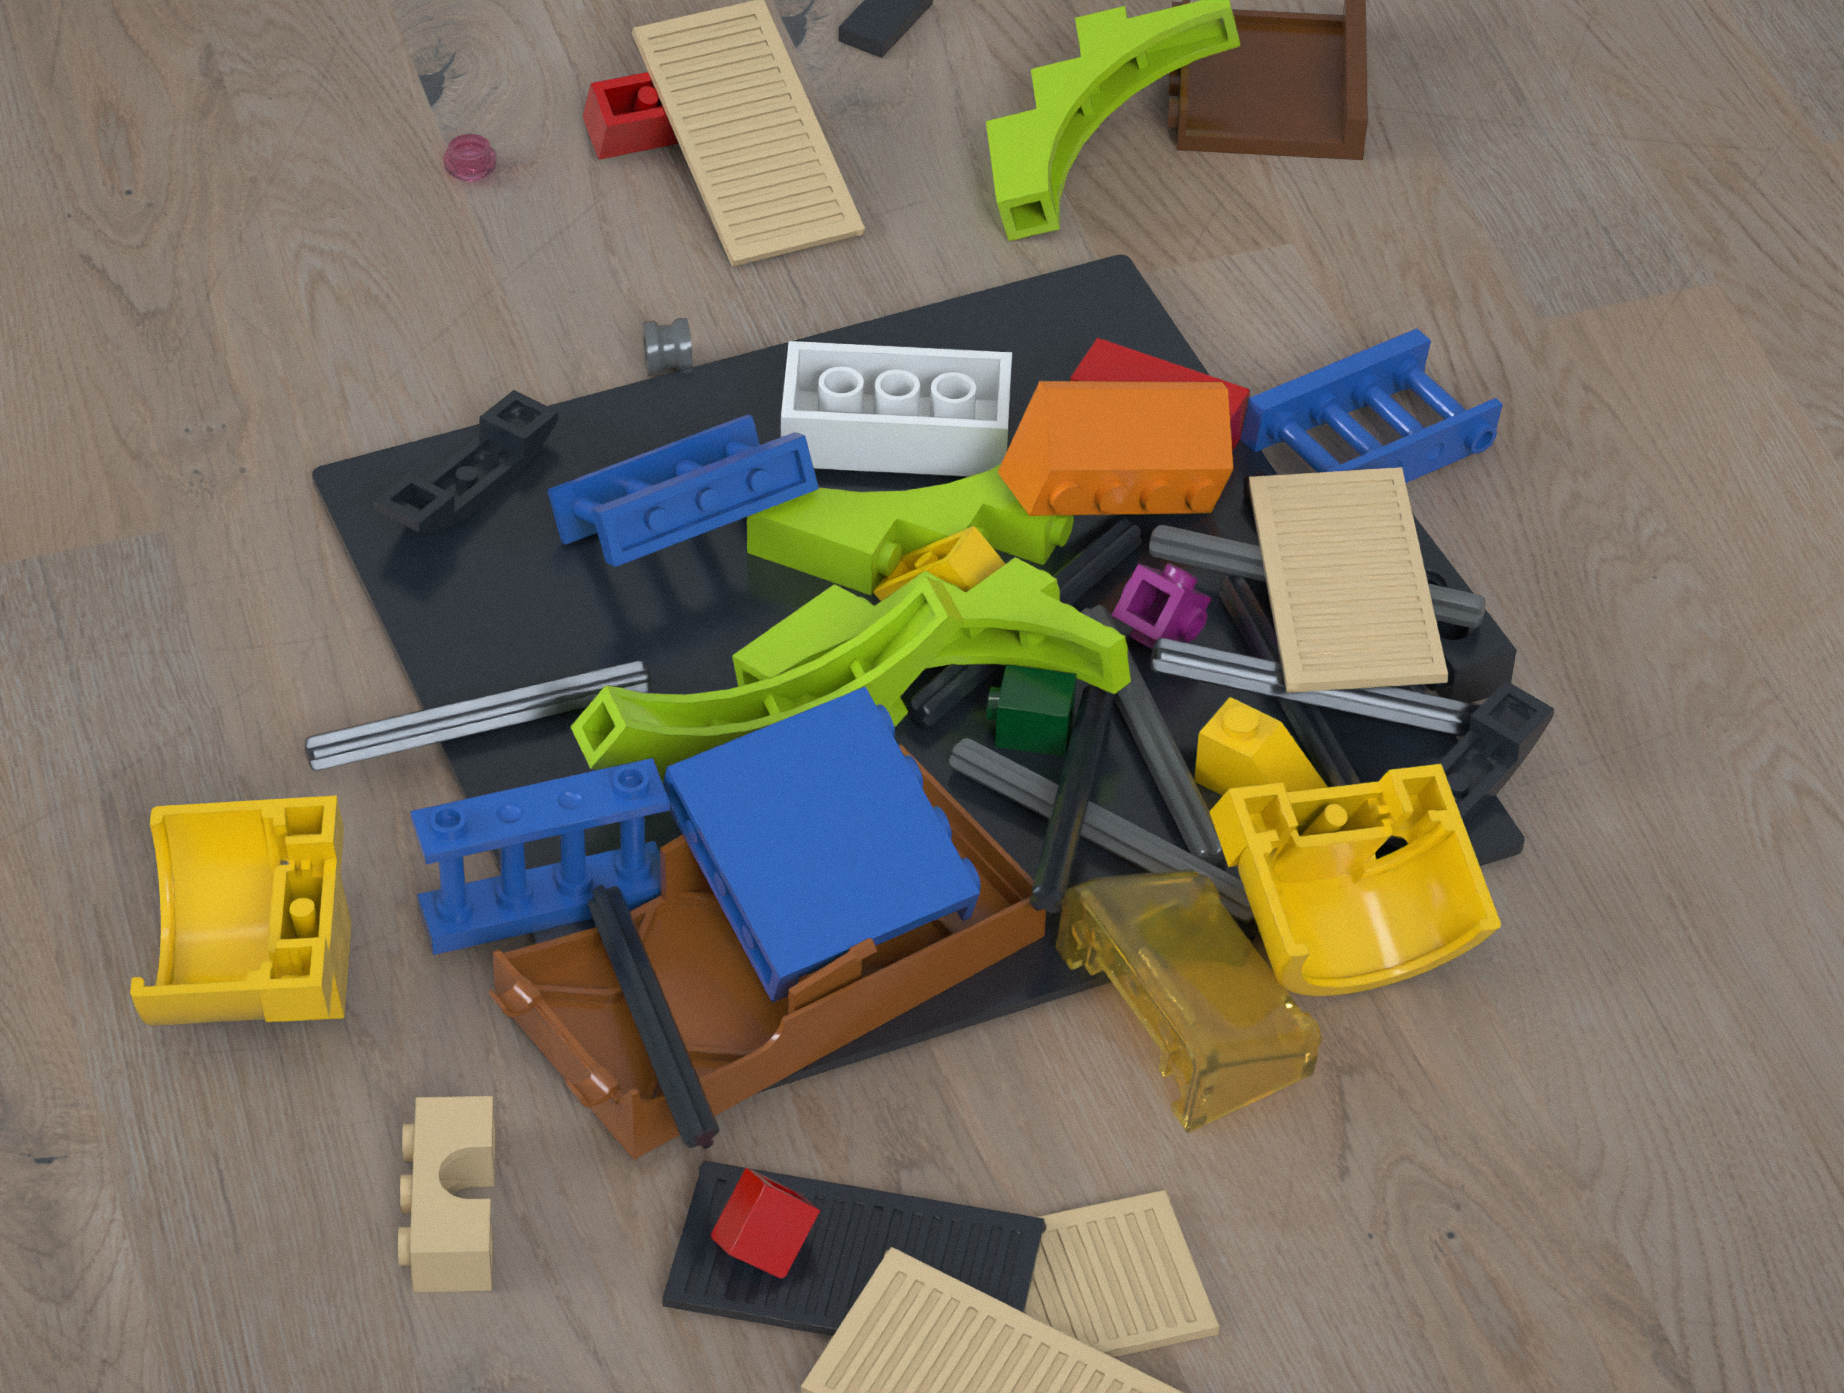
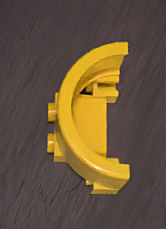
M1442 764L1389 770L1378 782L1286 792L1283 782L1230 788L1209 811L1228 867L1238 866V872L1278 983L1290 992L1307 996H1335L1362 992L1403 981L1459 957L1482 943L1501 927L1499 916ZM1391 835L1397 838H1404L1407 841L1408 845L1376 859L1375 852Z
M337 795L154 807L151 810L150 828L154 842L159 879L161 915L160 957L155 986H145L144 979L141 977H132L130 995L141 1020L149 1026L264 1019L266 1022H289L345 1018L352 923L341 878L344 825Z

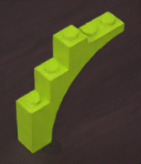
M1201 0L1128 18L1126 7L1121 6L1075 18L1081 57L1031 69L1036 109L986 121L996 202L1008 241L1060 229V200L1067 174L1083 144L1104 119L1126 100L1174 70L1201 58L1241 46L1230 0Z
M1000 465L988 471L948 484L906 491L855 492L819 488L818 490L747 516V553L872 595L883 577H889L899 564L902 555L972 526L979 530L992 548L1044 565L1056 545L1063 547L1066 544L1072 531L1074 516H1029L997 473Z
M1016 557L967 592L962 591L955 584L947 583L924 571L875 606L867 599L857 597L834 584L732 655L738 687L773 678L816 660L856 637L892 610L927 576L943 583L965 623L926 668L951 664H1010L1076 673L1077 679L1112 694H1116L1131 683L1127 655L1128 647L1125 636L1116 629L1105 626L1082 614L1073 606L1060 602V589L1057 579L1046 571L1039 570Z
M925 576L892 610L856 637L816 660L773 678L732 689L686 695L641 693L605 685L573 723L571 729L590 769L600 770L653 758L663 783L666 769L670 765L865 686L876 705L882 704L887 709L895 728L908 713L900 696L963 626L965 621L943 583Z

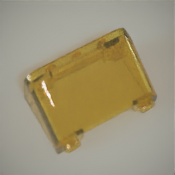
M1193 869L1095 878L1067 890L1055 948L1071 970L1085 965L1091 976L1104 970L1160 1048L1161 1056L1158 1070L1164 1078L1173 1074L1181 1092V1099L1172 1103L1171 1111L1187 1133L1314 1074L1318 1059V1046L1322 1043V1036L1317 1022L1308 1012H1302L1283 985L1278 983L1274 973L1220 902L1217 888L1209 877L1205 875L1200 876Z

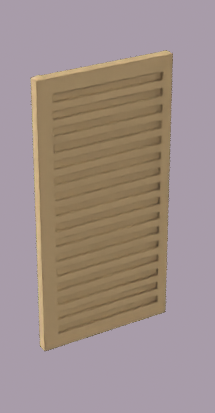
M764 0L748 1L633 28V38L732 267L864 234L865 226Z
M1402 467L1249 477V490L1287 693L1447 683V667Z
M1166 1190L1038 1216V1218L1045 1219L1047 1228L1042 1234L1025 1314L1113 1358L1219 1335V1324L1170 1203V1196L1166 1193Z
M890 1247L885 1252L878 1268L801 1385L802 1393H1184L893 1247Z

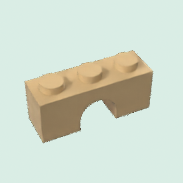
M493 1096L416 1097L415 1123L403 1124V1162H413V1174L401 1175L400 1178L401 1214H411V1226L399 1227L398 1262L399 1266H411L413 1292L492 1291L493 1226L491 1198L465 1199L453 1194L469 1187L495 1186L496 1132Z

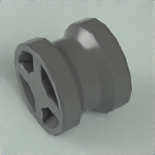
M677 318L671 325H659L655 321L642 322L643 350L648 376L659 375L663 369L675 368L678 371L692 368V346L687 318Z

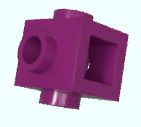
M1167 563L1164 571L1138 564L1132 577L1125 585L1112 616L1131 626L1133 630L1130 636L1152 649L1159 638L1188 643L1193 641L1204 628L1207 620V612L1205 610L1212 598L1195 589L1198 578L1179 567Z

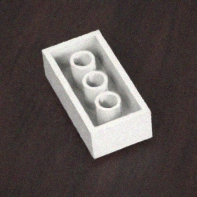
M789 341L781 412V437L793 432L805 435L813 467L816 469L973 476L1000 465L1007 452L1012 352Z

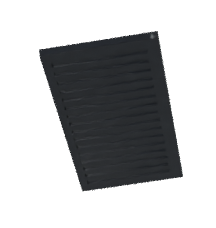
M703 1161L699 1167V1177L662 1298L663 1307L834 1336L883 1260L885 1252L890 1247H893L1025 1313L1042 1234L1046 1231L1047 1226L1045 1219L751 1169L801 1193L820 1209L787 1275L784 1278H778L729 1255L711 1238V1233L745 1168Z

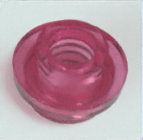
M459 135L452 139L448 145V149L444 154V167L455 178L468 182L477 181L494 171L496 167V153L490 146L489 141L481 135Z

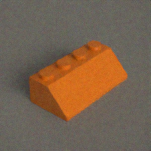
M1039 381L997 473L1029 516L1212 513L1233 471L1228 389L1222 382Z

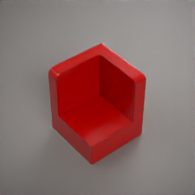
M746 1167L711 1233V1238L729 1255L778 1278H784L813 1226L820 1209L801 1193Z

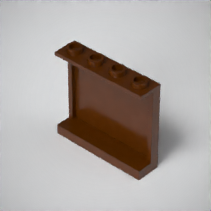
M1182 0V2L1172 1V7L1188 4L1191 0ZM1344 0L1343 15L1232 9L1241 46L1201 58L1169 73L1168 96H1178V98H1169L1167 129H1177V150L1363 160L1368 122L1366 0Z

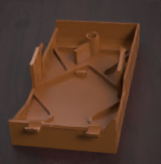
M899 745L904 756L911 755L902 745ZM915 758L914 760L922 774V789L932 807L939 806L945 813L952 831L951 841L961 859L968 858L978 873L981 890L971 918L962 921L957 911L876 946L874 941L868 938L849 948L848 953L824 968L799 978L798 984L789 989V996L773 1003L684 836L681 835L660 848L661 896L630 912L714 1116L1044 937L1046 909L1036 911L1029 902L1034 880ZM597 927L502 953L500 949L492 952L495 993L492 989L489 990V997L506 1016L512 1017L563 1076L566 1080V1087L584 1107L590 1108L634 1160L680 1135Z

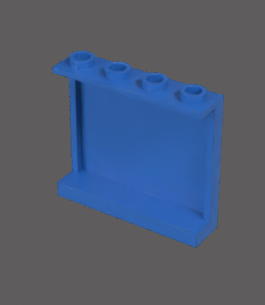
M866 686L670 765L666 769L663 786L670 801V812L772 1003L789 996V989L798 984L799 978L824 968L848 953L849 948L868 938H871L876 946L957 911L962 921L971 918L980 895L981 883L974 865L966 857L961 859L951 841L952 831L945 813L939 806L932 807L922 789L923 778L916 761L911 755H903L894 739L895 729L889 712L882 704L876 705Z

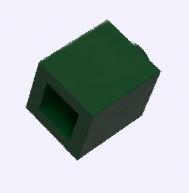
M1006 664L1001 688L991 686L987 705L986 721L996 723L995 747L1066 757L1075 714L1077 674Z

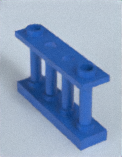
M1416 328L1250 397L1240 440L1254 453L1276 443L1285 442L1317 473L1402 467L1405 483H1408L1469 455L1482 453L1492 446L1497 435V425L1503 404L1497 398H1494L1466 410L1425 373V364L1431 340ZM1411 389L1444 420L1425 428L1390 395L1401 390ZM1369 406L1403 438L1383 446L1348 413L1361 407ZM1327 424L1361 456L1341 464L1306 431L1316 426Z
M747 414L547 489L561 543L569 544L598 533L605 562L617 567L818 490L819 487L806 436L793 432L760 445L753 416Z
M653 758L410 811L411 821L426 865L439 862L440 889L417 894L418 911L433 955L593 919L588 907V901L594 897L592 891L599 885H603L606 889L613 886L619 887L622 890L629 910H634L661 896L660 853L655 841L645 843L644 816L670 811V801ZM620 822L621 849L590 856L585 855L584 829ZM560 835L561 862L526 870L524 843ZM499 849L501 875L465 883L463 856Z

